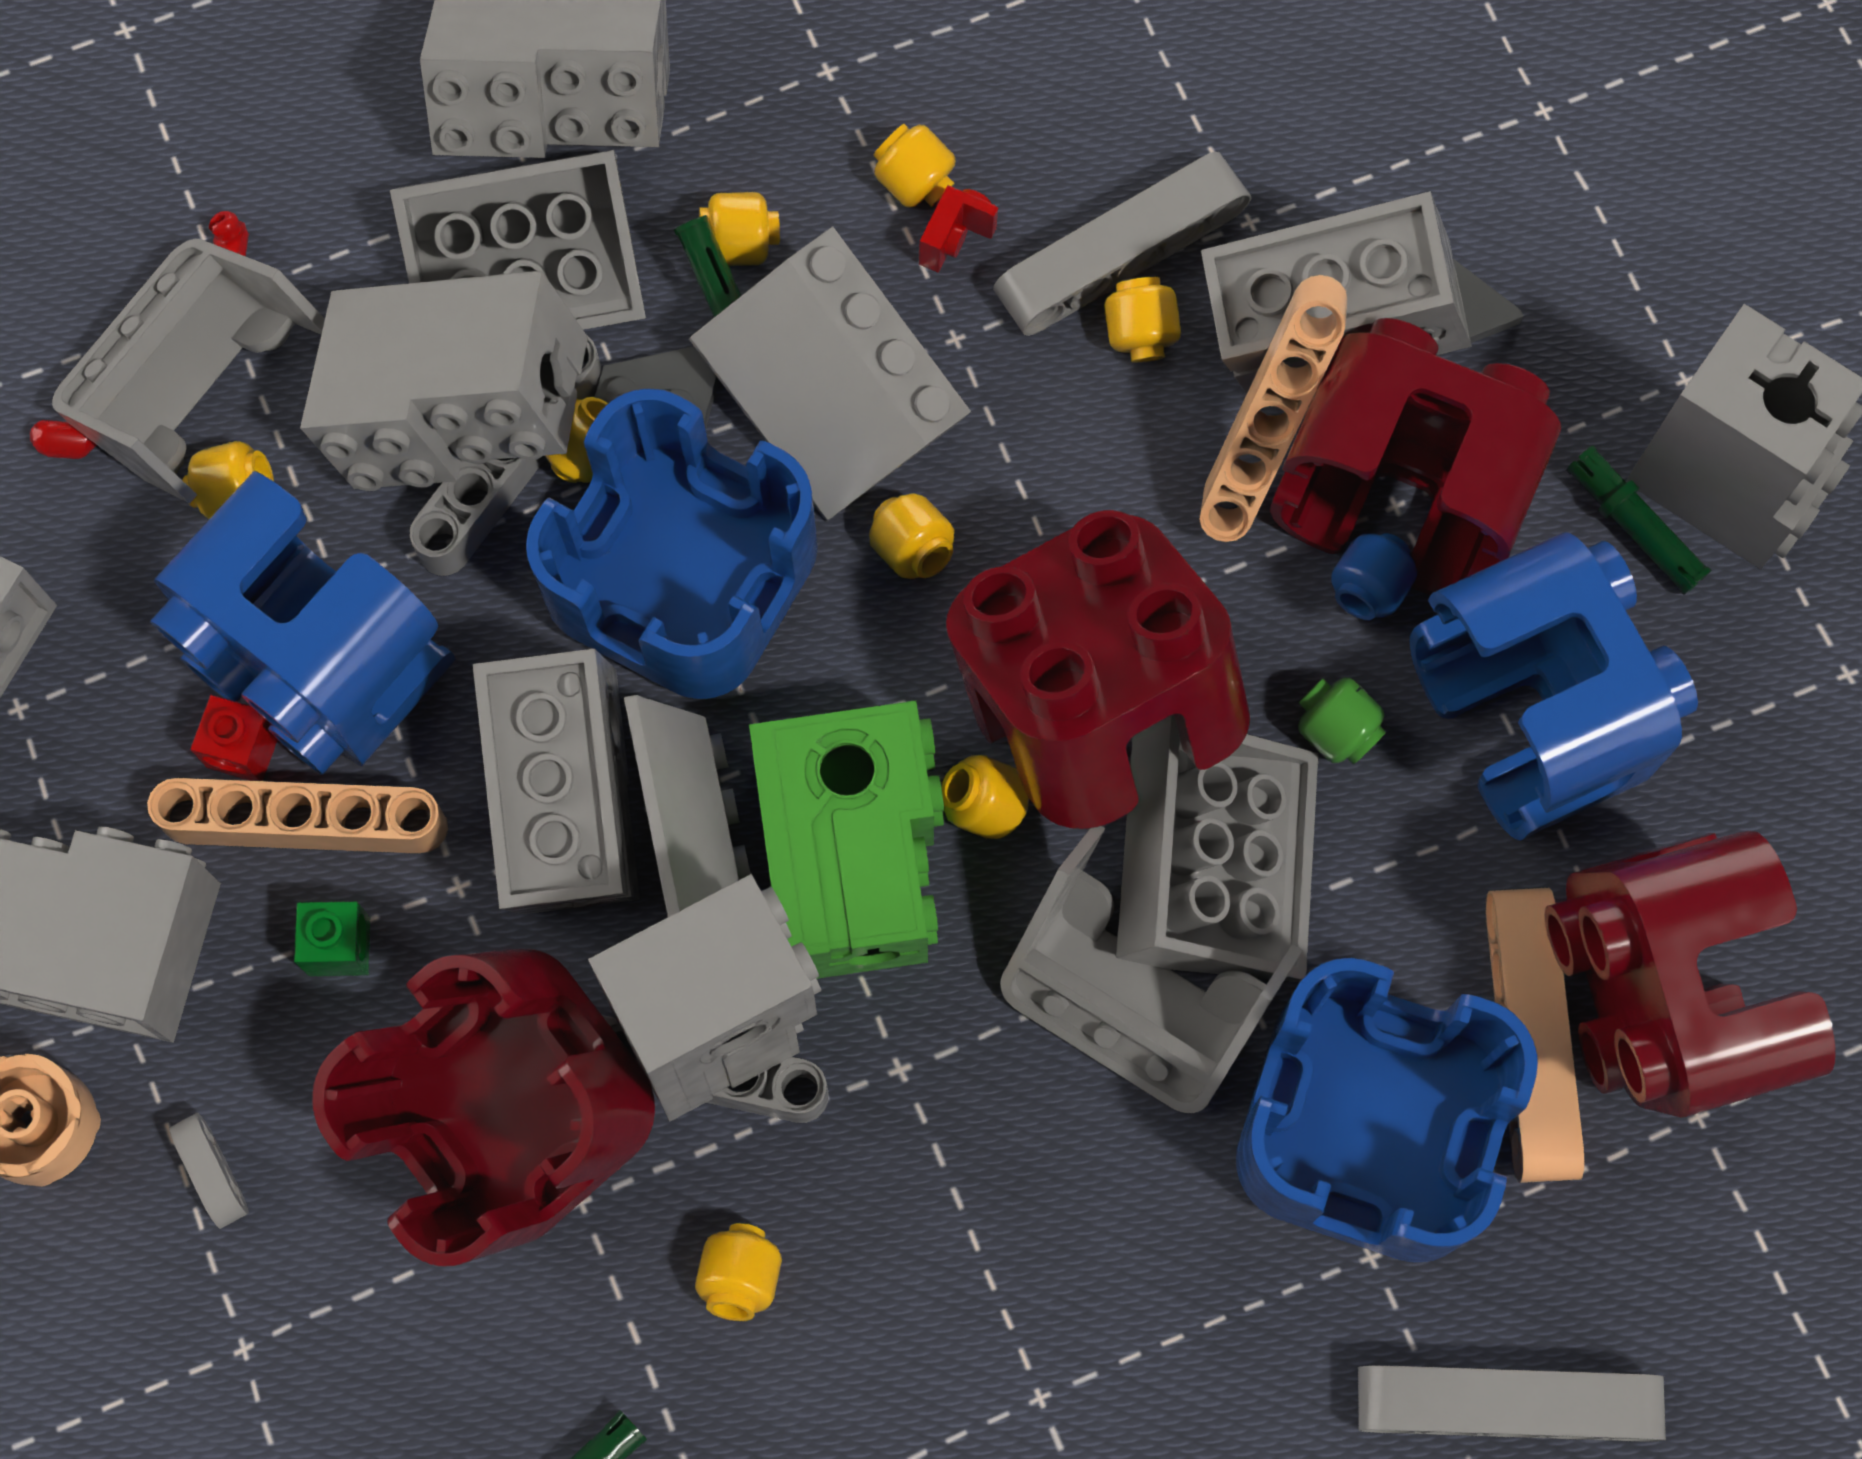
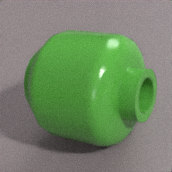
M1350 677L1341 678L1332 685L1322 678L1299 701V704L1306 710L1298 723L1300 734L1331 763H1340L1348 759L1352 764H1355L1386 733L1380 726L1384 719L1383 708Z

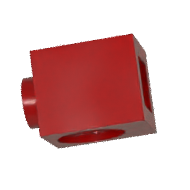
M210 695L190 750L207 769L250 781H263L278 740L268 730L271 723L252 706Z

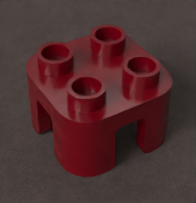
M1381 318L1372 323L1368 333H1351L1342 337L1282 470L1285 472L1273 498L1270 512L1277 524L1293 537L1326 553L1338 554L1345 549L1372 484L1376 479L1388 476L1425 491L1430 496L1432 505L1411 553V557L1414 559L1418 570L1416 581L1412 588L1431 595L1442 588L1509 558L1560 435L1561 423L1557 415L1546 405L1550 396L1549 387L1535 374L1523 368L1504 363L1488 364L1479 373L1437 356V342L1423 329L1406 321Z
M1103 510L1091 513L1079 520L1073 528L1001 567L991 568L978 574L957 595L949 608L946 620L947 633L977 725L990 744L1007 736L1016 768L1027 796L1046 819L1057 825L1075 829L1095 828L1109 824L1130 813L1137 806L1139 798L1126 752V745L1133 736L1174 714L1183 751L1200 770L1208 769L1228 758L1239 748L1247 735L1250 725V713L1228 612L1162 531L1146 519L1116 510Z
M1744 831L1718 839L1715 833H1708L1571 873L1566 884L1567 900L1546 906L1544 916L1547 936L1560 968L1568 976L1585 972L1599 1018L1579 1025V1043L1588 1073L1601 1093L1606 1094L1624 1088L1629 1097L1639 1107L1684 1118L1825 1076L1832 1072L1836 1056L1835 1040L1826 1003L1820 995L1813 992L1797 991L1745 1007L1740 986L1723 983L1704 989L1697 967V958L1702 950L1710 946L1788 924L1796 916L1797 905L1785 869L1771 844L1760 833Z
M524 948L451 955L430 962L406 984V987L423 1010L403 1025L359 1031L346 1038L323 1061L316 1075L313 1087L312 1102L317 1126L336 1155L345 1161H352L392 1152L399 1156L410 1169L427 1194L408 1199L387 1218L388 1226L401 1245L414 1257L431 1265L445 1267L470 1262L542 1237L642 1148L652 1130L655 1116L654 1094L644 1070L569 971L551 955L539 950Z

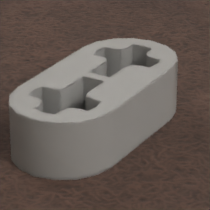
M195 1113L169 1127V1132L177 1152L207 1213L215 1225L221 1229L249 1214L243 1194L212 1131L199 1113Z

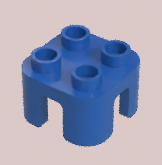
M639 389L625 393L612 400L601 410L586 434L584 446L593 476L589 487L574 511L551 498H547L534 516L526 541L528 561L552 620L566 635L592 649H596L599 653L676 694L694 699L718 697L737 688L753 671L814 567L818 546L810 481L803 467L793 456L766 441H759L746 466L718 452L708 443L702 411L690 401L674 393L659 389Z
M253 471L154 579L156 585L169 601L150 620V623L168 641L184 653L180 659L194 674L224 699L238 702L243 697L247 703L271 723V726L268 728L269 732L311 769L323 775L341 754L357 765L363 766L455 662L456 658L444 645L439 646L431 640L437 631L438 623L428 608L403 583L369 555L363 553L354 554L335 571L312 552L296 536L305 526L307 520L299 501L268 477Z
M1563 532L1432 593L1428 599L1433 611L1437 612L1438 615L1417 625L1410 635V651L1416 673L1432 707L1442 718H1454L1520 686H1531L1541 696L1543 701L1527 708L1518 721L1531 746L1487 767L1477 783L1478 790L1492 815L1500 826L1516 840H1524L1650 779L1680 745L1682 739L1680 719L1695 712L1698 707L1695 685L1679 656L1672 649L1664 645L1649 651L1627 614L1626 610L1634 607L1637 602L1635 583L1623 557L1613 545L1606 541H1601L1587 548L1576 536Z
M1355 958L1332 960L1316 967L1301 980L1275 1023L1237 1147L1236 1167L1240 1183L1247 1196L1259 1209L1281 1221L1406 1262H1429L1439 1259L1482 1233L1491 1224L1500 1208L1507 1176L1493 1171L1508 1123L1526 1109L1531 1098L1538 1066L1533 1039L1526 1026L1514 1013L1493 1001L1474 995L1461 994L1446 1011L1432 1009L1389 995L1388 992L1394 971L1385 966Z

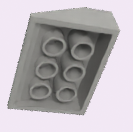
M614 149L390 190L409 283L542 271L583 330L646 318Z
M833 226L784 261L689 338L690 342L763 439L789 453L803 467L810 481L813 505L826 522L957 425L971 412Z
M633 695L624 697L667 915L670 917L751 873L745 845L733 846L729 825L740 823L733 788L721 791L717 770L728 768L721 733L710 735L704 716Z
M1170 715L1133 736L1130 768L1139 801L1137 806L1127 814L1116 958L1169 970L1210 974L1238 970L1248 973L1255 978L1270 979L1291 945L1294 944L1303 951L1284 981L1301 982L1306 976L1318 753L1247 734L1239 748L1228 758L1208 769L1200 770L1182 749L1174 715Z

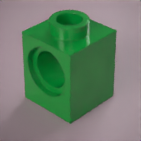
M358 902L297 903L294 962L308 976L369 975L371 917Z

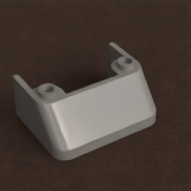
M202 239L188 240L168 255L61 382L54 393L52 406L70 425L141 479L191 503L197 494L176 475L184 462L186 443L174 430L242 348L256 353L274 350L287 340L290 330L295 324L322 335L325 318L279 269Z
M1102 826L1090 828L1057 870L1002 974L1000 982L1002 994L1014 1009L1174 1110L1184 1113L1199 1112L1212 1099L1303 950L1292 944L1267 985L1248 973L1229 970L1220 973L1213 980L1207 992L1169 969L1116 958L1118 937L1105 929L1114 913L1113 897L1100 881L1083 871L1105 830Z

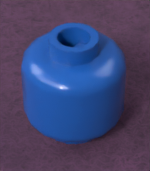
M1389 533L1381 535L1362 534L1351 542L1334 567L1331 582L1335 591L1336 601L1341 608L1356 618L1371 620L1373 618L1388 617L1397 611L1414 585L1418 570L1414 559L1410 555L1408 545L1399 537Z

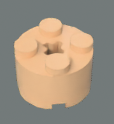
M39 1055L0 1057V1177L21 1185L40 1187L49 1185L72 1172L87 1156L93 1145L96 1133L100 1128V1114L96 1109L95 1101L89 1089L73 1073ZM30 1111L33 1120L26 1128V1124L21 1118L25 1112Z

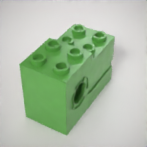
M916 701L749 724L771 887L788 916L789 921L786 924L792 937L787 940L791 947L800 942L803 943L819 973V977L816 979L928 963V945L938 944V923L933 895L921 896L920 887L929 886V865L926 846L934 845V827L944 826L942 812L944 811L940 777L939 775L928 777L927 770L935 769V745L931 719H919Z

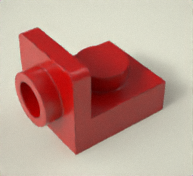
M947 185L920 239L919 265L939 273L947 255L953 258L957 257L968 230L991 239L997 227L998 207L992 204L980 192L971 189L961 191Z

